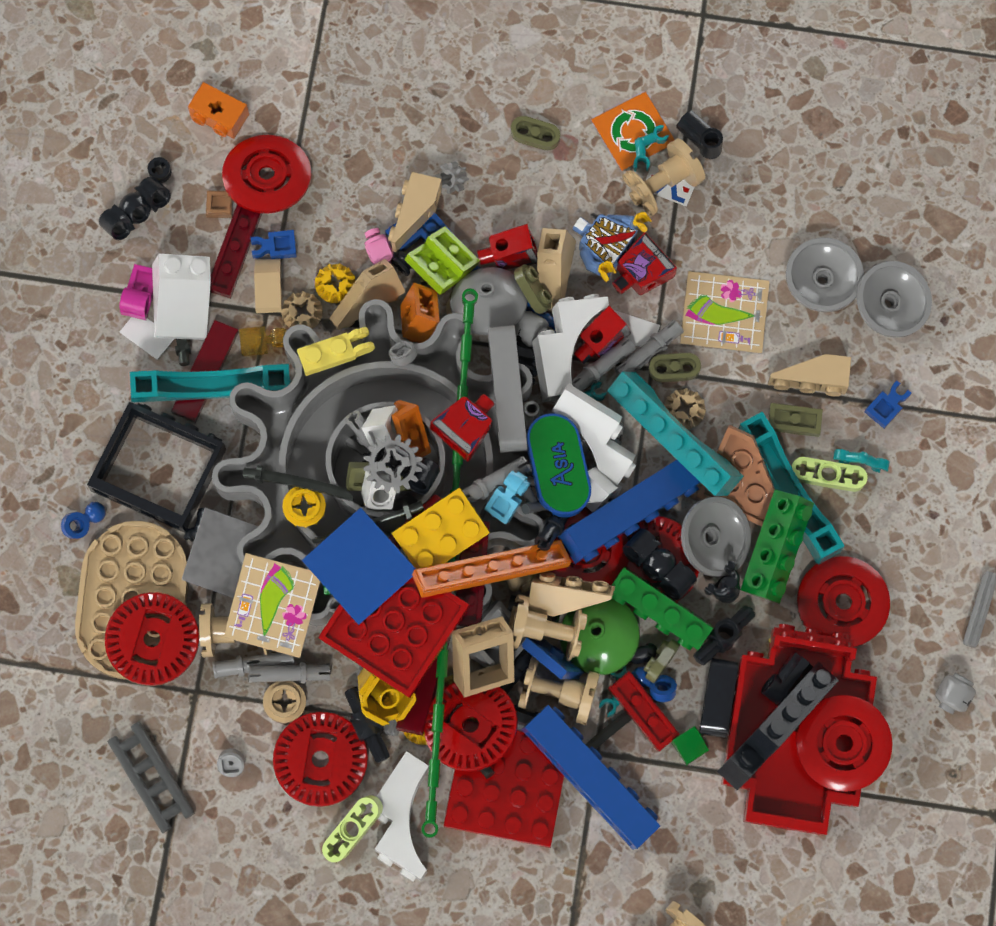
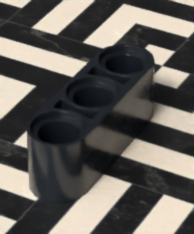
M717 658L711 659L700 723V734L727 738L738 662Z

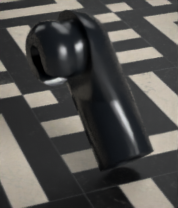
M646 643V645L638 647L631 662L634 664L649 662L652 657L655 658L657 647L653 643Z

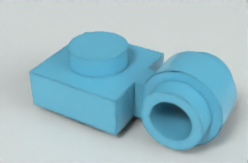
M512 470L503 482L507 486L506 489L501 485L496 488L484 510L505 525L509 523L522 502L515 495L519 494L522 496L530 486V482L527 481L528 478L519 471L516 473Z

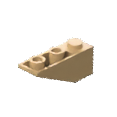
M411 172L410 179L404 181L402 195H405L403 203H398L395 213V218H398L396 227H391L388 241L392 244V251L397 252L436 212L442 192V179Z
M542 228L537 252V273L542 287L552 297L551 309L546 312H552V308L559 302V299L565 298L576 245V240L567 230Z
M383 259L360 274L329 318L338 330L352 326L359 319L360 309L366 302L378 299L391 303L405 293L394 267L386 259Z
M829 354L818 356L772 373L769 377L768 385L774 386L777 390L795 388L800 389L803 393L821 391L826 392L828 396H841V394L846 393L849 387L851 357Z
M548 571L537 573L531 582L528 610L547 614L548 616H558L611 600L615 586H611L604 581H582L581 578L576 576L559 577Z

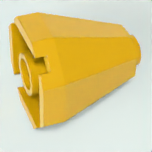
M365 668L357 676L362 713L365 717L382 726L390 724L388 721L394 719L396 721L403 720L416 702L415 693L409 698Z

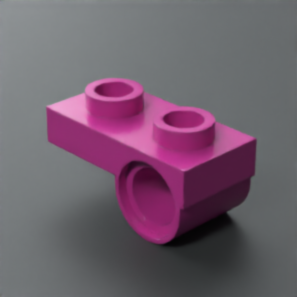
M134 264L128 286L124 288L120 298L121 315L146 320L153 300L152 268Z

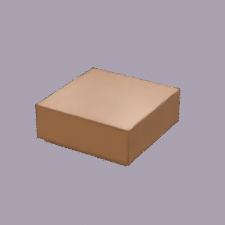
M207 191L206 217L232 218L233 200L227 192Z

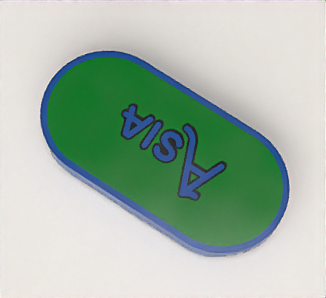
M555 413L544 414L531 423L526 435L527 451L537 497L540 504L546 510L548 509L552 512L553 515L572 517L584 509L591 497V483L580 434L576 425L569 418Z

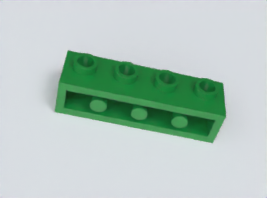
M774 490L740 589L741 591L780 604L782 596L786 591L790 572L795 564L799 546L803 541L808 520L812 515L813 502L801 496Z
M625 566L611 585L615 586L612 596L615 601L622 605L626 602L635 607L633 612L644 620L648 617L657 622L655 627L666 635H669L670 632L679 637L677 642L690 651L693 647L699 650L713 630V625Z

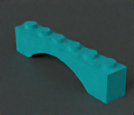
M289 364L261 365L241 369L202 372L132 371L130 372L131 402L229 398L235 386L247 382L266 390L278 391L290 384Z
M622 371L607 390L626 411L714 496H728L744 477L726 458L712 450L687 430L663 405L654 389L636 372Z
M763 411L740 423L738 429L754 435L775 490L801 496L813 502L793 471L777 434ZM814 504L812 515L808 520L803 535V542L815 562L819 565L840 554L845 545L829 520Z

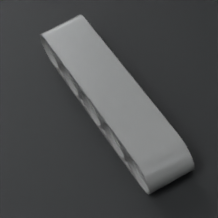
M515 326L488 327L500 453L527 451Z

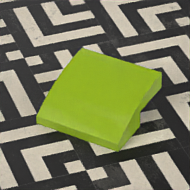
M445 226L428 236L424 244L409 252L405 258V261L439 295L458 283L480 262Z

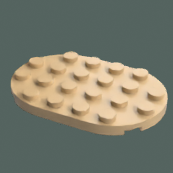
M128 521L114 525L91 543L83 559L75 619L77 643L81 652L93 667L103 674L117 679L126 678L120 675L112 666L105 649L106 627L115 610L126 600L149 592L173 596L186 605L188 582L181 580L187 564L186 555L178 541L167 530L156 524L144 521ZM146 615L147 618L162 619L167 624L170 622V619L163 615ZM155 631L148 632L144 637L145 644L149 647L158 645L160 635ZM138 655L133 657L137 662L147 665L158 664V661H146Z

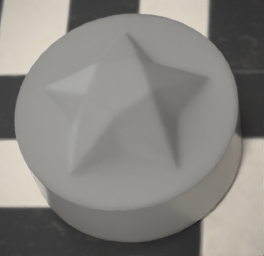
M401 341L391 347L389 356L394 365L404 366L414 361L417 352L413 343Z
M236 749L224 750L219 755L217 761L219 772L226 777L240 775L245 766L244 755Z

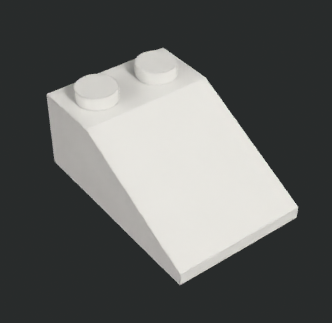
M158 254L152 264L154 338L205 340L207 337L211 283L210 257Z

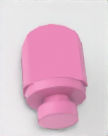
M373 228L365 232L366 239H369L364 243L365 249L372 264L375 265L383 259H386L391 264L394 252L388 237L385 234L379 235V228Z

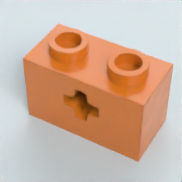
M204 82L188 105L191 119L201 126L206 124L212 127L213 131L222 137L229 136L233 139L249 116L247 104Z
M413 283L400 304L402 337L407 338L411 342L423 343L432 336L440 322L438 296L434 289Z

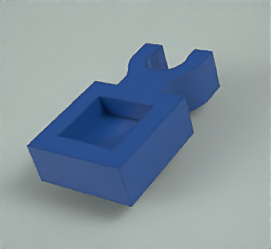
M294 230L268 232L269 239H263L258 236L251 237L252 245H261V249L252 251L253 259L261 258L266 254H270L271 259L297 257Z
M897 380L892 385L889 395L882 391L864 412L883 429L902 410L898 403L906 401L912 394L909 390L904 395L897 394L896 389L901 384Z

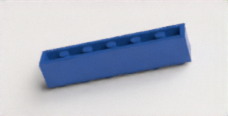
M675 460L569 527L557 538L562 540L567 553L575 564L583 559L587 563L600 554L598 549L601 547L611 548L620 541L618 537L623 533L628 537L640 528L638 524L643 520L647 524L660 516L658 511L662 508L668 511L680 503L678 498L682 495L688 498L700 489L697 485L701 482L678 460Z
M547 705L521 730L632 850L638 849L660 827L657 822L658 816L649 807L644 808L638 802L640 797L632 788L628 787L626 789L619 781L621 779L620 775L612 767L607 768L600 761L602 756L592 746L588 748L582 742L584 737L575 727L569 728L563 721L565 716L555 706L551 708Z

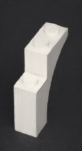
M599 294L584 296V299L574 300V297H565L559 299V302L552 308L556 333L554 330L542 331L532 341L542 402L558 401L568 383L572 385L571 360L577 338L585 325L609 306L608 296L599 297Z
M568 383L552 412L569 418L576 425L579 433L583 436L594 455L597 469L618 487L616 492L610 497L614 500L622 489V486L619 485L623 477L629 478L636 467L632 463L636 455L610 439L615 440L623 426L619 425L622 416Z
M406 751L376 796L380 799L383 806L382 814L377 820L384 824L390 821L391 825L375 847V851L379 854L378 860L389 867L392 864L397 865L402 869L400 874L408 880L414 882L415 879H418L422 882L427 874V869L418 858L412 843L410 816L415 795L429 772V765Z

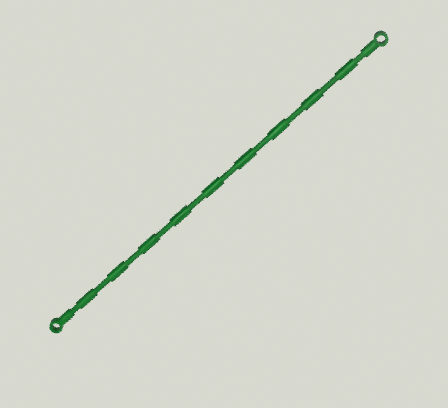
M471 288L466 289L462 294V302L464 304L463 323L465 325L464 334H462L460 361L462 364L457 401L463 396L468 398L467 373L472 347V335L470 333L471 324H473L474 307L478 300V293ZM471 294L475 299L468 301L465 299V296ZM454 450L452 456V464L454 465L453 483L450 494L459 488L460 467L463 465V458ZM456 556L447 561L446 563L454 562L456 560ZM447 643L437 656V694L432 720V732L434 734L432 759H429L427 786L429 787V800L426 801L425 822L421 828V832L426 838H433L438 833V825L436 823L437 801L435 800L436 788H439L441 761L439 760L440 733H443L445 707L443 704L444 680L447 678L449 654ZM432 824L435 827V832L427 834L424 830L426 825Z

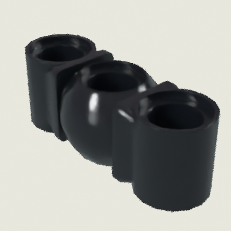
M155 177L143 179L140 185L134 188L136 192H131L121 199L119 207L114 204L111 209L105 210L100 215L99 225L115 240L125 239L131 231L136 229L133 224L145 222L151 210L156 213L158 208H162L169 203L171 199L170 190Z
M643 528L639 529L622 547L624 555L630 561L636 563L638 567L643 564L645 574L654 581H661L658 586L663 588L669 597L674 600L681 599L697 582L695 573L689 567L683 565L681 561L677 564L676 558L671 551L658 547L660 542L656 540L651 532Z

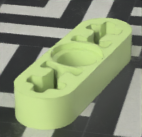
M799 457L791 466L800 483L857 492L865 486L868 479L866 471L860 466L809 457ZM801 464H804L807 470L814 471L815 466H819L816 478H813L814 472H806L805 476H802L796 468H800ZM832 468L836 472V478L832 481L825 480L822 477V470ZM841 470L845 471L843 476L851 477L853 473H857V477L862 479V481H858L855 485L852 484V479L844 478L842 483H840Z
M373 795L365 796L359 799L323 844L322 852L328 861L339 862L346 858L380 817L383 806L379 798ZM371 803L373 805L371 808L372 812L365 815L363 819L359 817L366 810L365 805ZM349 821L357 824L359 828L357 836L348 834L346 825ZM342 839L346 841L339 847L340 853L334 854L332 852L334 849L332 845L339 843Z

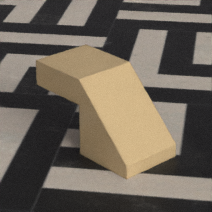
M281 259L255 260L256 313L282 312Z

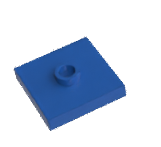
M527 637L522 643V647L558 678L579 680L584 672L573 662L567 661L565 654L545 639L539 641Z

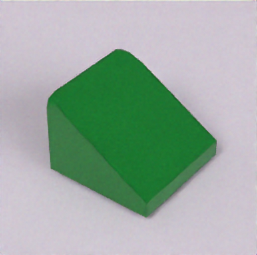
M695 726L675 738L671 743L686 766L709 751Z

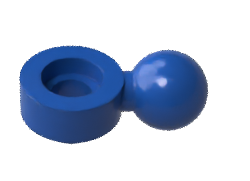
M92 502L86 506L84 514L80 512L68 513L61 521L63 534L70 539L84 537L89 531V522L98 523L105 518L106 509L101 503ZM72 521L76 523V529L74 531L70 528V523Z
M638 667L633 670V676L643 688L649 687L650 696L654 700L669 702L675 698L677 684L672 677L660 675L653 684L645 678L647 674L644 671L645 667Z

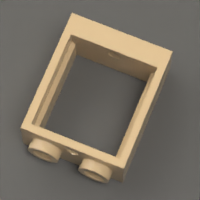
M502 616L452 632L454 682L464 697L514 682L513 631ZM499 645L500 664L470 673L469 654Z

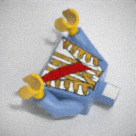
M640 212L636 216L611 214L605 216L600 214L593 224L580 217L572 230L583 236L579 244V250L586 270L601 276L605 282L609 281V276L612 272L614 274L617 273L615 268L618 265V261L635 242L638 232L636 229L639 228L642 232L648 230L646 225L643 224L647 221H652L647 213Z

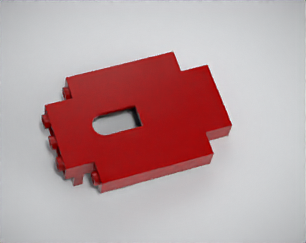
M779 624V628L774 627L771 631L768 658H763V653L748 651L747 655H742L738 669L725 762L777 707L776 704L761 693V689L773 674L778 673L793 652L805 658L813 667L820 662L839 680L822 700L833 696L847 695L861 698L873 705L877 677L870 676L871 671L855 669L854 673L850 672L852 661L856 658L857 648H854L855 640L848 639L849 635L843 633H832V636L821 635L822 631L818 629L806 628L805 632L796 631L793 625ZM834 717L836 722L849 721L858 726L861 725L859 720L852 717ZM793 731L752 777L740 787L741 789L748 790L743 822L825 836L828 831L831 804L854 808L859 807L861 789L848 792L835 791L815 782L806 773L799 761L796 749L797 731ZM841 735L837 738L836 746L840 751L847 752L852 748L853 742L849 736ZM831 760L827 763L838 770L854 769L852 764L838 765ZM722 777L721 785L733 787Z

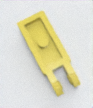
M368 328L355 329L348 334L346 332L297 349L305 375L308 376L356 360V357L373 351L375 346L371 341L359 344L354 348L351 344L366 338L370 334Z

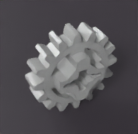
M389 434L385 435V442L376 438L377 446L375 448L372 446L367 447L371 455L363 456L364 460L369 461V465L363 467V470L370 471L371 473L366 479L368 481L375 479L374 488L376 489L384 485L385 493H389L391 487H394L396 493H400V486L402 485L407 490L410 489L408 481L417 482L418 479L414 476V473L422 472V468L416 466V462L422 461V457H415L414 455L419 448H410L411 440L407 439L401 442V435L398 434L395 440H391ZM395 445L403 448L409 456L402 457L396 453ZM384 448L385 455L380 461L374 462L377 453ZM390 456H393L394 460H399L400 465L395 466L396 471L392 472L391 468L385 466V463L390 461ZM410 466L408 474L401 480L400 473L405 467ZM384 471L387 473L390 482L381 479L376 472Z

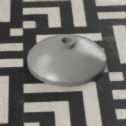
M825 237L811 239L798 246L790 256L786 267V282L793 297L806 308L818 312H834L851 304L856 298L859 282L864 275L860 258L851 247L837 239ZM824 278L827 283L821 284L818 279Z
M886 261L873 266L863 275L857 288V306L863 320L871 329L881 335L893 338L911 335L926 323L930 315L932 296L926 280L915 268L903 262ZM885 300L891 303V307L885 305Z
M497 267L480 268L468 273L454 286L451 293V312L461 315L464 312L463 292L471 288L478 293V300L474 307L473 324H471L472 333L478 335H488V327L515 326L525 314L528 304L525 295L515 280L514 273ZM468 294L465 296V299L473 301L475 297Z
M708 497L698 501L687 512L682 524L681 542L683 551L690 564L699 572L714 577L729 575L724 569L725 565H728L729 561H733L736 565L735 570H737L744 563L750 550L751 530L747 517L737 504L727 498Z

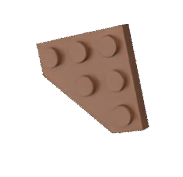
M729 425L717 453L726 458L744 477L728 496H714L702 484L697 497L701 499L708 497L727 498L742 509L748 521L762 527L775 488L754 435Z

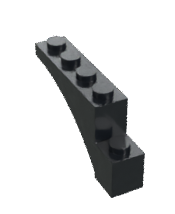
M818 662L717 772L738 790L785 742L839 680Z

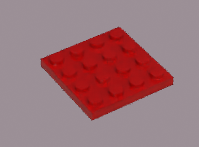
M412 577L359 625L339 604L318 638L411 698L470 605L451 592L421 598Z
M465 720L463 728L468 733L477 730L479 722ZM497 727L493 728L491 736L494 734ZM517 731L509 751L498 762L491 765L495 773L490 778L486 779L480 770L454 771L444 828L551 848L564 775L524 732ZM487 740L485 743H483L482 745H480V748H482L483 746H485V744L488 742V740Z

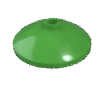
M613 598L609 601L582 608V613L587 614V623L585 629L580 630L578 640L582 641L579 656L572 657L570 661L587 674H589V671L600 675H608L622 669L634 657L640 641V629L635 615L627 605H622ZM576 610L568 612L562 624L571 625ZM599 627L602 629L599 635H593L595 628ZM560 640L563 653L566 656L568 641Z

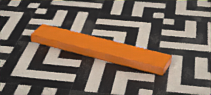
M556 540L552 543L549 550H541L537 547L539 545L537 544L415 569L412 576L421 598L569 567L571 560L562 540Z

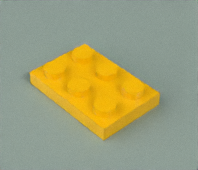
M458 488L392 532V535L415 569L446 563L488 535L490 531L461 488Z

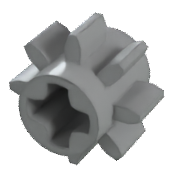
M457 161L440 165L442 171L436 174L435 177L442 179V188L447 189V194H451L455 190L457 192L464 190L463 183L469 180L465 172L466 167L458 166Z

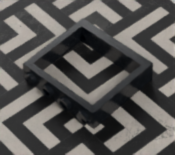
M129 401L87 486L93 493L185 533L212 480L213 469L222 460L226 452L225 444L215 434L209 433L207 436L198 432L199 428L190 423L182 425L175 422L176 419L167 413L162 412L159 415L152 412V408L146 404L138 403L136 405ZM136 419L213 452L182 515L105 482Z

